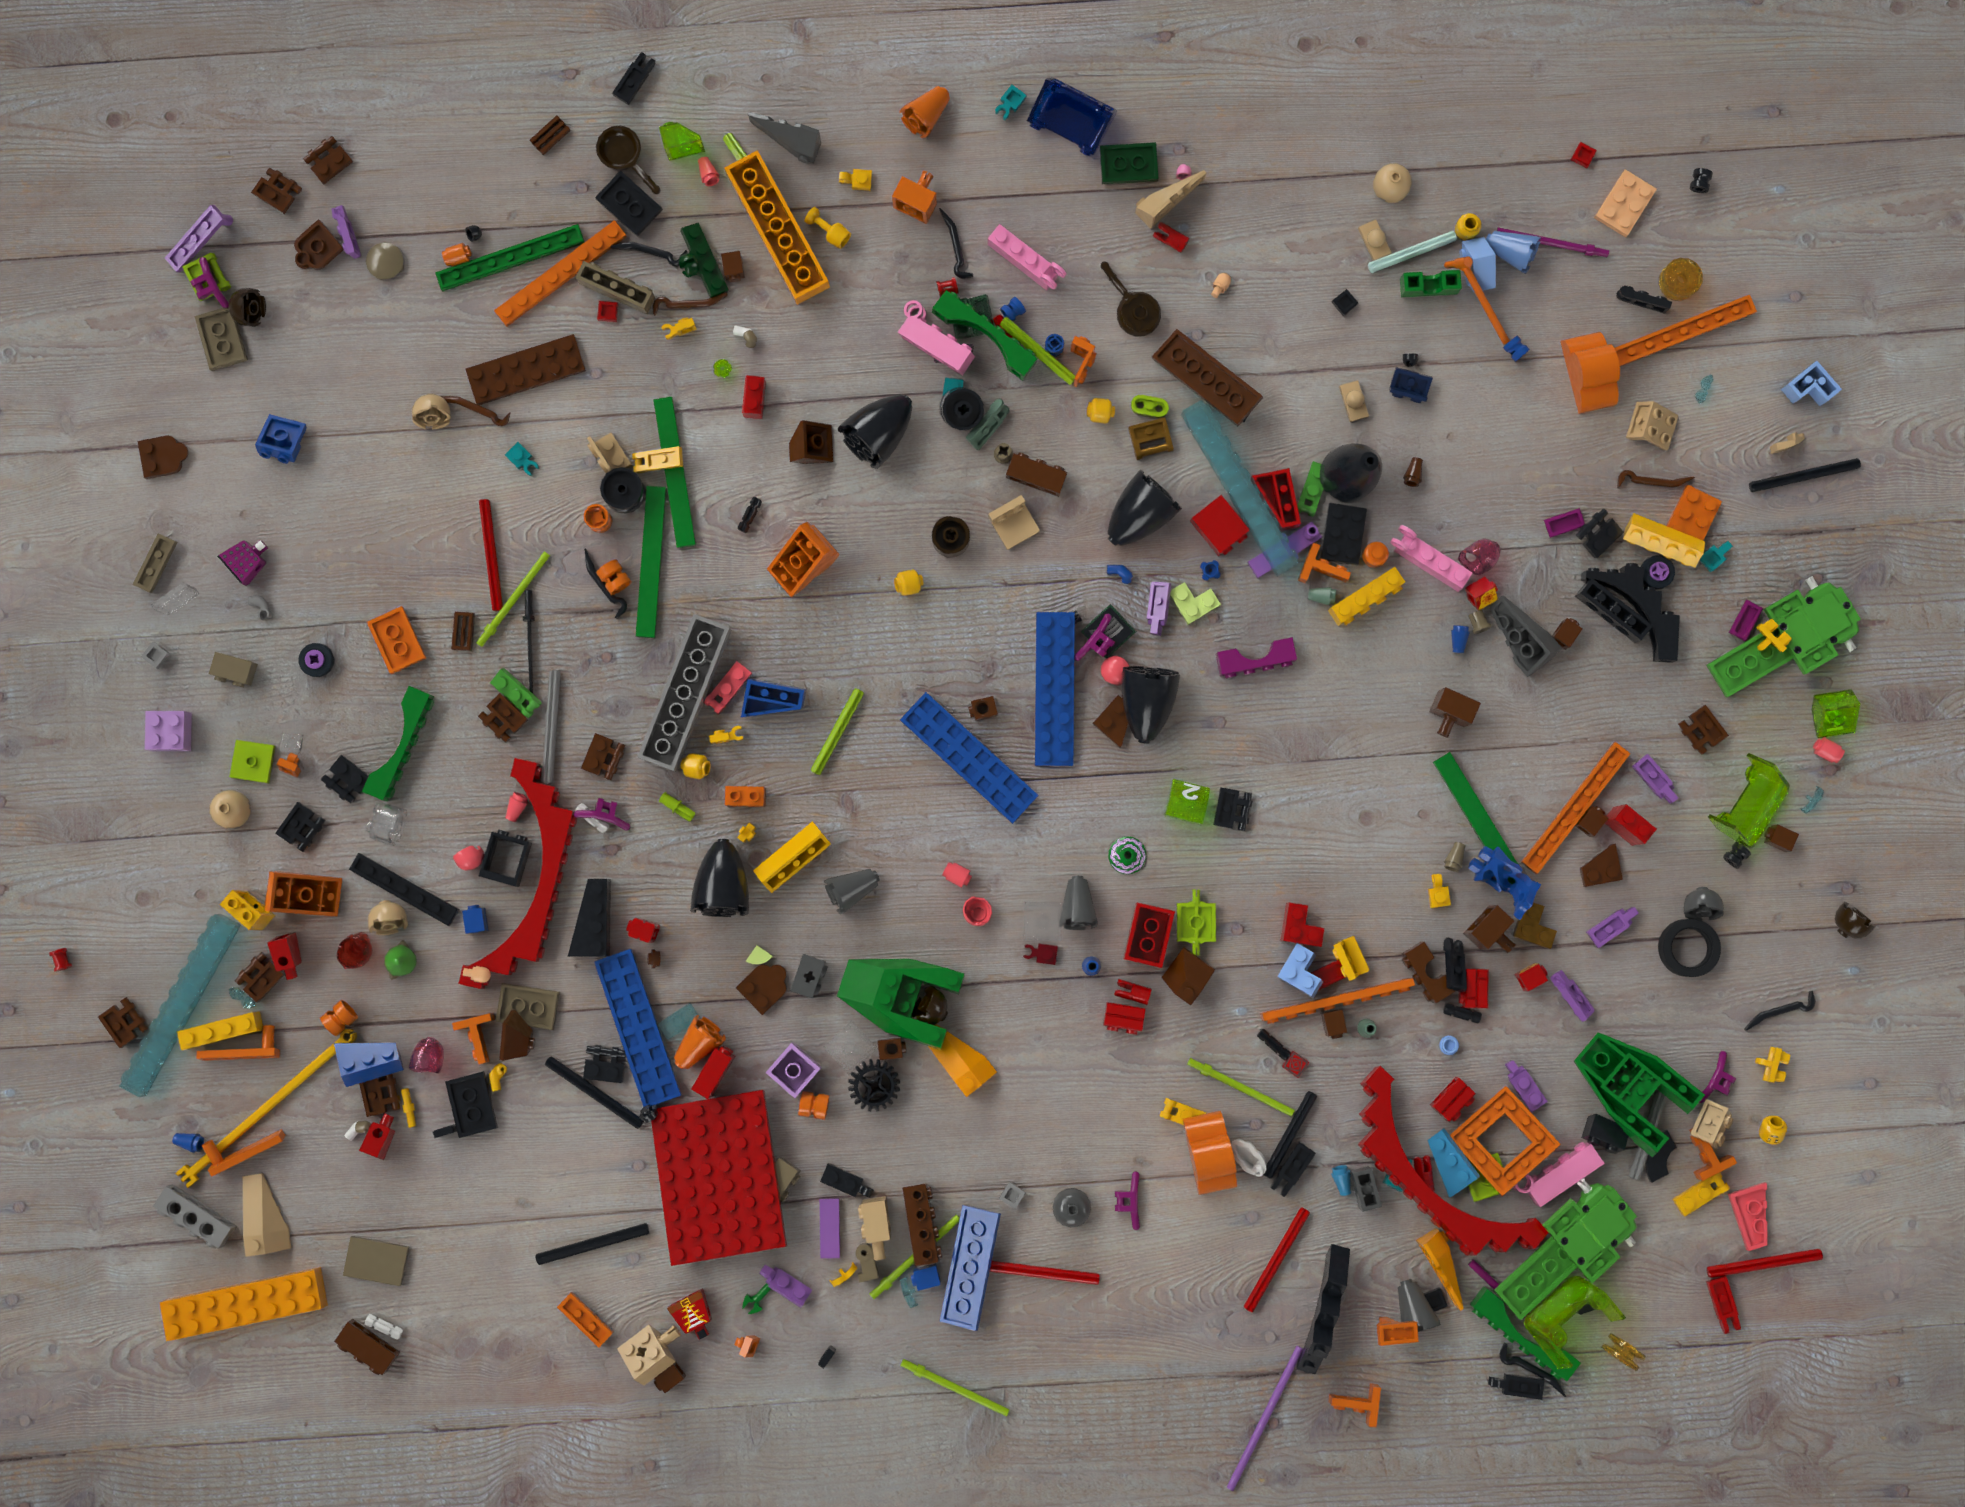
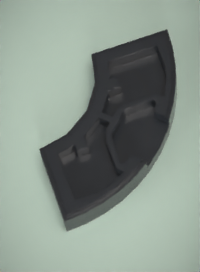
M1668 1130L1662 1131V1133L1669 1137L1667 1142L1653 1157L1648 1155L1645 1162L1647 1177L1651 1183L1669 1174L1667 1159L1670 1153L1677 1147Z

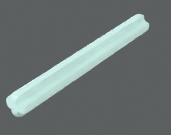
M1450 231L1369 262L1368 269L1371 273L1455 242L1457 240L1456 233Z

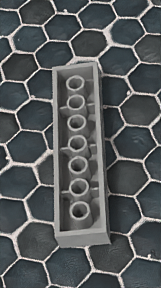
M693 614L638 758L677 772L732 632L730 627Z

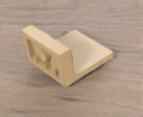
M1654 401L1637 402L1626 438L1630 440H1646L1662 450H1668L1678 415Z
M612 433L607 434L594 442L591 436L587 438L590 442L587 444L588 448L596 459L600 458L597 462L605 473L614 468H629L632 466Z
M1022 495L988 514L989 520L1007 550L1040 531L1025 506V500Z
M1706 1099L1690 1135L1709 1143L1714 1150H1717L1718 1146L1722 1147L1726 1136H1723L1726 1129H1730L1733 1123L1729 1108Z

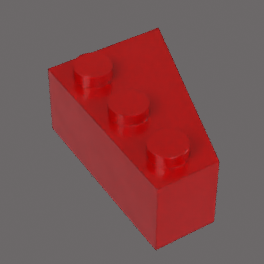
M1290 468L1251 476L1250 480L1279 530L1285 531L1299 528L1301 521Z

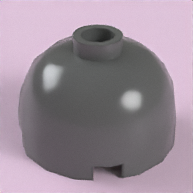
M1698 887L1685 898L1683 909L1685 917L1688 919L1702 921L1701 917H1709V920H1714L1724 915V905L1718 893L1709 890L1707 887Z
M1066 1188L1055 1197L1052 1204L1053 1214L1056 1220L1063 1226L1070 1228L1078 1227L1089 1218L1091 1203L1087 1195L1081 1190Z

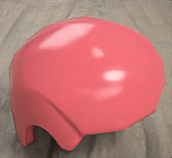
M1111 656L1102 663L1101 675L1110 684L1122 685L1123 667H1129V664L1120 656Z
M468 846L457 852L453 859L460 869L465 871L473 870L483 862L485 855L483 849L480 846H477L478 850L474 846Z
M972 896L965 901L963 917L969 924L983 926L990 921L992 908L985 898Z

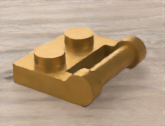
M1165 417L1128 427L1136 460L1164 451H1174ZM1163 438L1165 440V444L1140 449V444Z

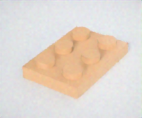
M1625 169L1594 218L1622 236L1627 237L1657 189Z

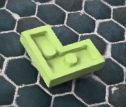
M1185 582L1170 592L1171 599L1187 625L1221 605L1212 589L1194 598Z

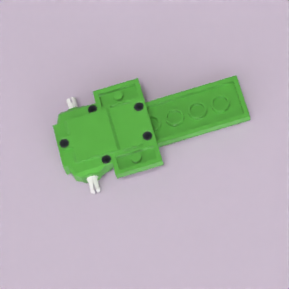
M1813 576L1805 580L1811 590L1808 591L1804 598L1799 590H1795L1763 609L1769 620L1773 619L1779 625L1772 634L1777 638L1785 631L1792 639L1784 652H1780L1772 643L1763 651H1759L1757 646L1766 638L1762 633H1759L1708 663L1706 666L1725 697L1733 695L1792 659L1795 660L1799 669L1805 675L1838 656L1833 645L1844 643L1849 652L1856 649L1857 647L1851 638L1859 632L1858 621L1861 618L1841 587L1836 588L1831 583L1817 585Z
M1581 1179V1182L1578 1181L1577 1184L1582 1188V1192L1577 1204L1570 1198L1542 1224L1551 1237L1494 1289L1519 1320H1522L1577 1267L1589 1282L1594 1283L1620 1258L1619 1254L1615 1251L1619 1244L1625 1240L1629 1247L1634 1246L1633 1244L1636 1241L1631 1237V1234L1637 1228L1634 1220L1637 1216L1613 1187L1609 1185L1603 1186L1599 1183L1588 1185L1585 1179Z

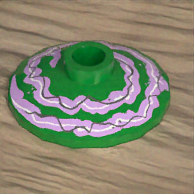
M1124 836L1112 843L1108 859L1111 866L1117 872L1133 874L1143 867L1146 861V850L1138 839ZM1125 852L1131 853L1130 859L1124 857Z

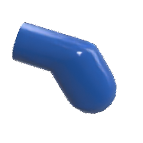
M1107 565V574H1118L1124 584L1132 582V572L1124 565Z

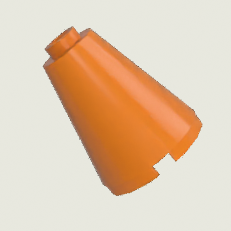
M936 86L904 105L899 113L903 114L901 120L913 134L919 133L921 138H926L931 133L950 100L948 90L944 87Z
M696 1015L674 1056L675 1064L681 1069L691 1068L714 1051L715 1048L722 1045L726 1040L725 1035L721 1036L719 1034L721 1029L711 1020L704 1016L700 1019L699 1015Z

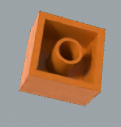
M923 171L917 183L902 176L892 195L893 208L927 224L937 205L936 192L927 189L934 176L931 173L927 175V171Z

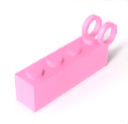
M1000 224L988 237L989 247L1046 291L1049 287L1051 289L1057 287L1055 280L1058 276L1064 278L1067 275L1062 267L1054 262H1048Z
M912 300L906 303L904 314L907 319L899 329V335L904 340L963 376L975 358L971 352L972 348L965 343L960 345L956 342L957 339L950 334L944 335L941 333L942 330L936 325H928L926 323L927 313L918 301ZM916 304L915 306H912L907 312L910 305ZM919 309L917 315L911 316L914 310Z
M1401 525L1398 530L1404 535L1402 539L1392 538L1390 541L1396 547L1394 552L1457 592L1463 589L1473 572L1417 538V534L1410 528Z
M1581 1142L1574 1147V1151L1570 1154L1565 1153L1558 1158L1559 1161L1554 1165L1548 1164L1542 1169L1543 1172L1539 1175L1525 1176L1527 1183L1523 1188H1519L1518 1184H1516L1513 1189L1521 1193H1528L1535 1205L1542 1207L1605 1163L1592 1144Z

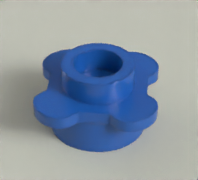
M1213 560L1212 562L1201 563L1200 568L1203 571V580L1207 581L1209 578L1218 579L1220 577L1218 561Z

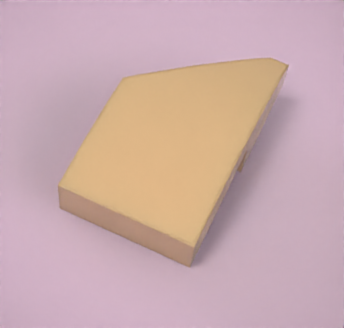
M1792 433L1787 436L1788 441L1773 444L1770 446L1771 454L1785 451L1799 444L1805 439L1804 433Z

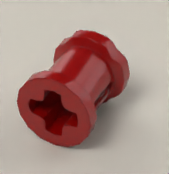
M955 277L944 282L936 281L940 297L946 290L950 293L959 294Z
M67 948L49 953L55 965L54 972L72 967L66 955Z

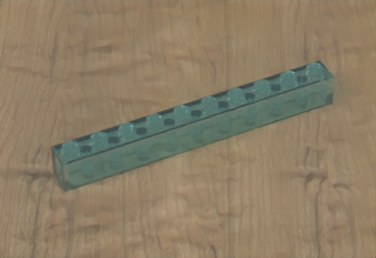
M1200 400L1184 409L1181 416L1244 523L1250 529V533L1276 577L1297 566L1299 557L1294 549L1291 550L1287 544L1289 540L1286 534H1281L1278 529L1279 523L1277 519L1269 514L1270 508L1265 500L1262 501L1259 497L1260 491L1258 487L1250 482V474L1246 468H1242L1240 465L1241 459L1239 455L1231 450L1230 440L1227 436L1222 435L1220 423L1211 416V408L1207 403L1204 404Z
M214 914V916L209 918L206 924L208 927L199 936L196 949L190 952L186 967L180 970L176 985L174 984L168 992L169 997L167 1001L161 1004L157 1019L155 1018L149 1026L151 1030L141 1040L139 1045L141 1048L131 1058V1066L120 1078L122 1082L119 1087L137 1097L147 1096L178 1040L177 1031L184 1029L241 926L222 914Z

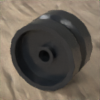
M956 387L947 391L939 405L943 421L950 427L958 430H969L977 426L984 414V404L980 396L976 392L964 387ZM963 405L964 410L962 412L958 411V407Z
M614 468L607 472L601 481V496L607 505L616 512L624 514L634 512L640 508L645 500L646 491L643 482L635 472L628 468Z

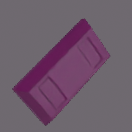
M1580 508L1545 519L1544 523L1551 538L1579 529L1585 524Z
M1746 599L1728 633L1746 642L1763 608Z

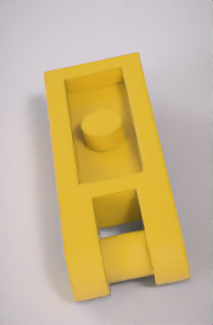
M679 446L632 454V459L635 460V466L633 467V472L635 473L683 467L682 447Z
M1165 1098V1107L1159 1116L1184 1125V1118L1206 1114V1112ZM1173 1107L1178 1108L1176 1115L1170 1114Z
M1719 1172L1704 1181L1701 1180L1672 1200L1682 1216L1685 1217L1713 1198L1728 1191L1730 1187L1727 1182L1724 1183ZM1713 1182L1717 1185L1714 1189L1710 1185Z

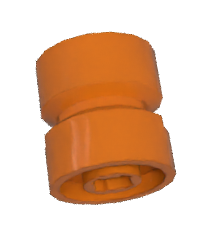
M592 504L584 512V521L594 532L603 533L611 527L612 516L602 505Z
M617 559L607 562L596 571L600 580L606 582L605 587L610 595L621 592L632 583L628 575L622 573L623 568Z
M340 1000L335 1004L333 1011L328 1010L320 1017L324 1027L334 1036L342 1033L345 1030V1025L349 1026L358 1019L354 1009L344 1000Z
M802 1091L798 1115L804 1117L814 1115L816 1119L825 1120L830 1095L819 1093L815 1096L813 1092Z

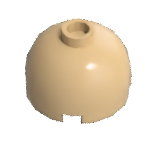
M1397 163L1383 166L1376 173L1373 180V189L1376 196L1381 197L1387 203H1396L1403 200L1411 188V175L1403 165Z
M423 395L416 400L412 407V421L420 428L426 429V426H433L432 429H440L450 423L451 413L449 404L438 395Z
M226 790L218 793L212 799L209 813L217 825L224 828H236L242 826L248 820L251 809H249V800L243 793Z
M389 900L379 902V904L371 909L368 915L370 933L376 931V935L398 933V928L403 927L404 930L408 926L407 915L403 907Z

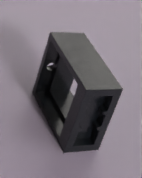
M498 829L497 833L491 832L479 877L519 887L532 843L527 841L528 837L516 835V838L510 837V832ZM498 839L524 845L515 878L489 871Z

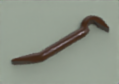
M723 293L704 300L670 301L666 297H658L653 303V314L656 316L660 303H665L666 307L670 309L709 307L727 297L728 294Z
M440 396L447 403L461 405L491 418L492 422L497 426L502 427L509 422L511 412L501 420L495 412L461 397Z
M1624 470L1618 476L1617 488L1621 486L1625 476H1629L1631 481L1636 484L1672 488L1680 486L1695 477L1668 480L1636 476L1633 471Z

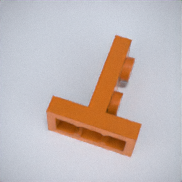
M1313 542L1298 581L1305 583L1311 570L1346 583L1351 572H1348L1347 568L1340 565L1336 567L1329 565L1330 562L1325 559L1319 558V560H1316L1321 545Z
M494 1012L452 1023L454 1031L469 1027L468 1038L470 1042H473L475 1050H472L474 1060L478 1061V1064L490 1062L481 1024L494 1021Z
M1690 1136L1692 1143L1698 1146L1701 1152L1699 1153L1700 1159L1704 1164H1707L1694 1171L1697 1179L1704 1181L1737 1164L1734 1156L1731 1155L1718 1159L1709 1143Z
M1387 1316L1379 1317V1323L1377 1324L1378 1345L1385 1346L1419 1342L1416 1321L1398 1322Z
M1370 1383L1368 1399L1329 1394V1403L1337 1410H1345V1407L1353 1408V1411L1365 1413V1410H1367L1365 1423L1369 1427L1377 1428L1381 1387L1378 1384Z

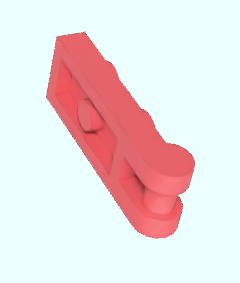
M736 661L703 703L707 706L710 705L714 708V712L719 715L752 673ZM718 695L723 699L720 703L715 700Z

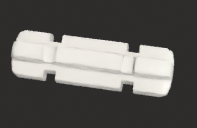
M581 803L577 806L576 810H588V807ZM584 818L593 827H597V830L601 833H605L609 829V824L605 821Z
M369 1314L366 1318L365 1325L371 1328L373 1326L375 1330L383 1334H390L396 1340L401 1337L402 1328L393 1327V1324L381 1318L376 1319L377 1317Z

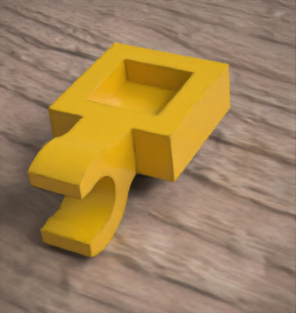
M853 169V174L848 172L839 173V183L852 184L853 190L871 191L872 170Z
M682 318L677 324H674L675 326L670 324L661 326L663 331L666 329L671 330L670 334L665 335L666 340L697 330L693 318Z
M742 726L733 727L729 733H725V730L714 731V735H709L710 743L713 745L733 740H743L744 736L737 737L735 734L737 730L742 729Z
M748 823L746 827L742 826L738 831L740 834L737 838L743 843L746 841L750 842L756 835L754 831L757 828Z
M1432 874L1433 888L1428 889L1430 908L1450 906L1448 886L1442 887V875Z

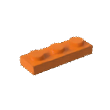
M573 1292L557 1306L598 1348L614 1333Z

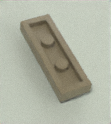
M158 533L132 585L153 593L178 542Z

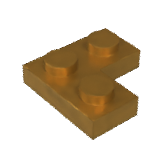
M1533 902V905L1524 913L1523 917L1520 920L1518 919L1513 937L1551 949L1557 931L1539 925L1545 906Z

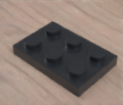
M621 170L595 197L604 208L637 237L663 210L659 204Z
M1336 503L1328 504L1321 559L1359 565L1367 508Z
M484 1071L445 1081L459 1138L498 1128Z

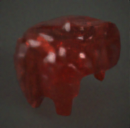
M364 932L355 933L354 935L350 934L340 942L336 956L344 969L360 968L369 961L373 949L368 935Z

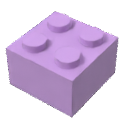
M145 711V750L191 751L192 713L186 711Z
M792 1042L766 1071V1074L791 1096L796 1098L822 1067Z

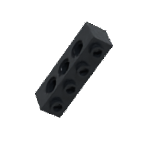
M1593 578L1586 581L1575 595L1577 599L1634 643L1642 641L1653 626Z

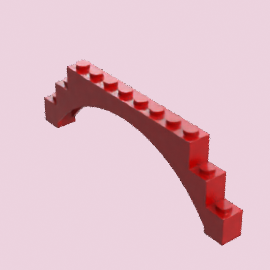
M514 758L510 777L516 778L532 803L541 832L543 848L542 869L534 900L518 928L503 944L483 959L471 965L462 966L458 984L478 989H485V986L489 985L490 979L485 983L474 982V980H471V977L463 976L464 968L485 967L491 972L509 976L516 972L518 966L516 957L539 962L544 956L545 948L543 944L544 940L548 939L550 929L547 927L549 921H552L554 916L552 907L553 903L558 900L559 891H557L558 883L561 884L564 872L561 871L563 864L566 865L568 860L567 846H570L572 843L573 835H571L572 827L576 826L577 818L574 816L575 811L554 807L560 796V792H557V787L536 783L542 774L541 764Z
M1382 1066L1375 1067L1360 1083L1364 1087L1363 1091L1368 1096L1374 1097L1359 1113L1362 1117V1122L1366 1126L1372 1127L1358 1144L1361 1148V1153L1367 1158H1371L1375 1162L1374 1165L1381 1172L1385 1171L1390 1176L1388 1179L1394 1185H1399L1404 1190L1403 1194L1408 1199H1413L1418 1204L1417 1208L1424 1214L1427 1213L1432 1218L1431 1222L1446 1232L1445 1235L1448 1239L1457 1242L1460 1245L1459 1249L1465 1255L1477 1256L1488 1242V1246L1493 1251L1506 1252L1517 1239L1518 1244L1524 1249H1535L1548 1234V1231L1536 1218H1528L1526 1222L1500 1223L1484 1220L1455 1208L1426 1185L1408 1161L1395 1130L1391 1107V1083L1395 1079Z

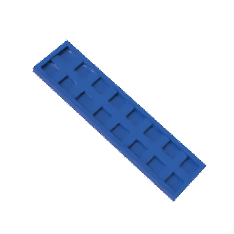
M1036 612L1035 766H1073L1075 612Z
M927 692L900 719L905 726L1012 824L1039 796Z
M632 949L595 961L594 963L643 1107L646 1105L653 1106L681 1096L682 1094Z

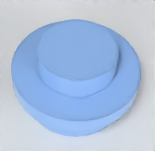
M1448 1035L1440 1040L1439 1048L1442 1053L1453 1055L1458 1051L1459 1043L1455 1037Z

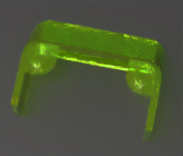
M1748 753L1747 757L1752 765L1745 772L1748 784L1730 813L1722 812L1717 817L1709 814L1708 818L1716 829L1751 849L1756 845L1789 792L1790 785L1776 764Z
M1581 1276L1568 1278L1530 1312L1524 1320L1525 1328L1558 1369H1566L1573 1366L1560 1350L1566 1345L1568 1340L1567 1334L1561 1326L1584 1305L1589 1303L1595 1310H1602L1611 1322L1626 1318L1606 1292Z

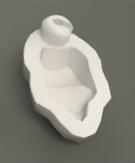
M1241 1139L1233 1140L1231 1146L1235 1161L1245 1172L1261 1177L1266 1171V1160L1263 1154L1251 1142H1245Z

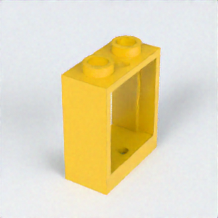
M232 890L219 904L248 930H263L276 916L272 912L264 911L265 906L246 890Z

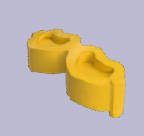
M852 1262V1266L846 1273L839 1269L838 1271L842 1276L829 1281L833 1287H836L850 1278L858 1268Z

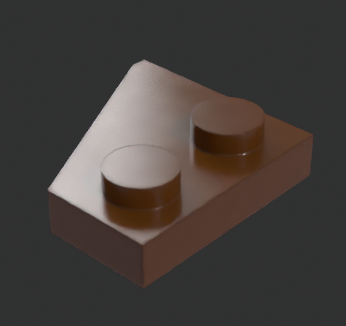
M1118 695L1092 724L1119 748L1123 744L1128 721L1124 711L1123 699Z
M1616 843L1610 844L1608 848L1580 867L1583 887L1623 880Z

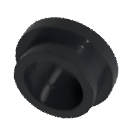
M655 1105L644 1106L640 1111L639 1118L646 1123L651 1122L658 1115L657 1107Z

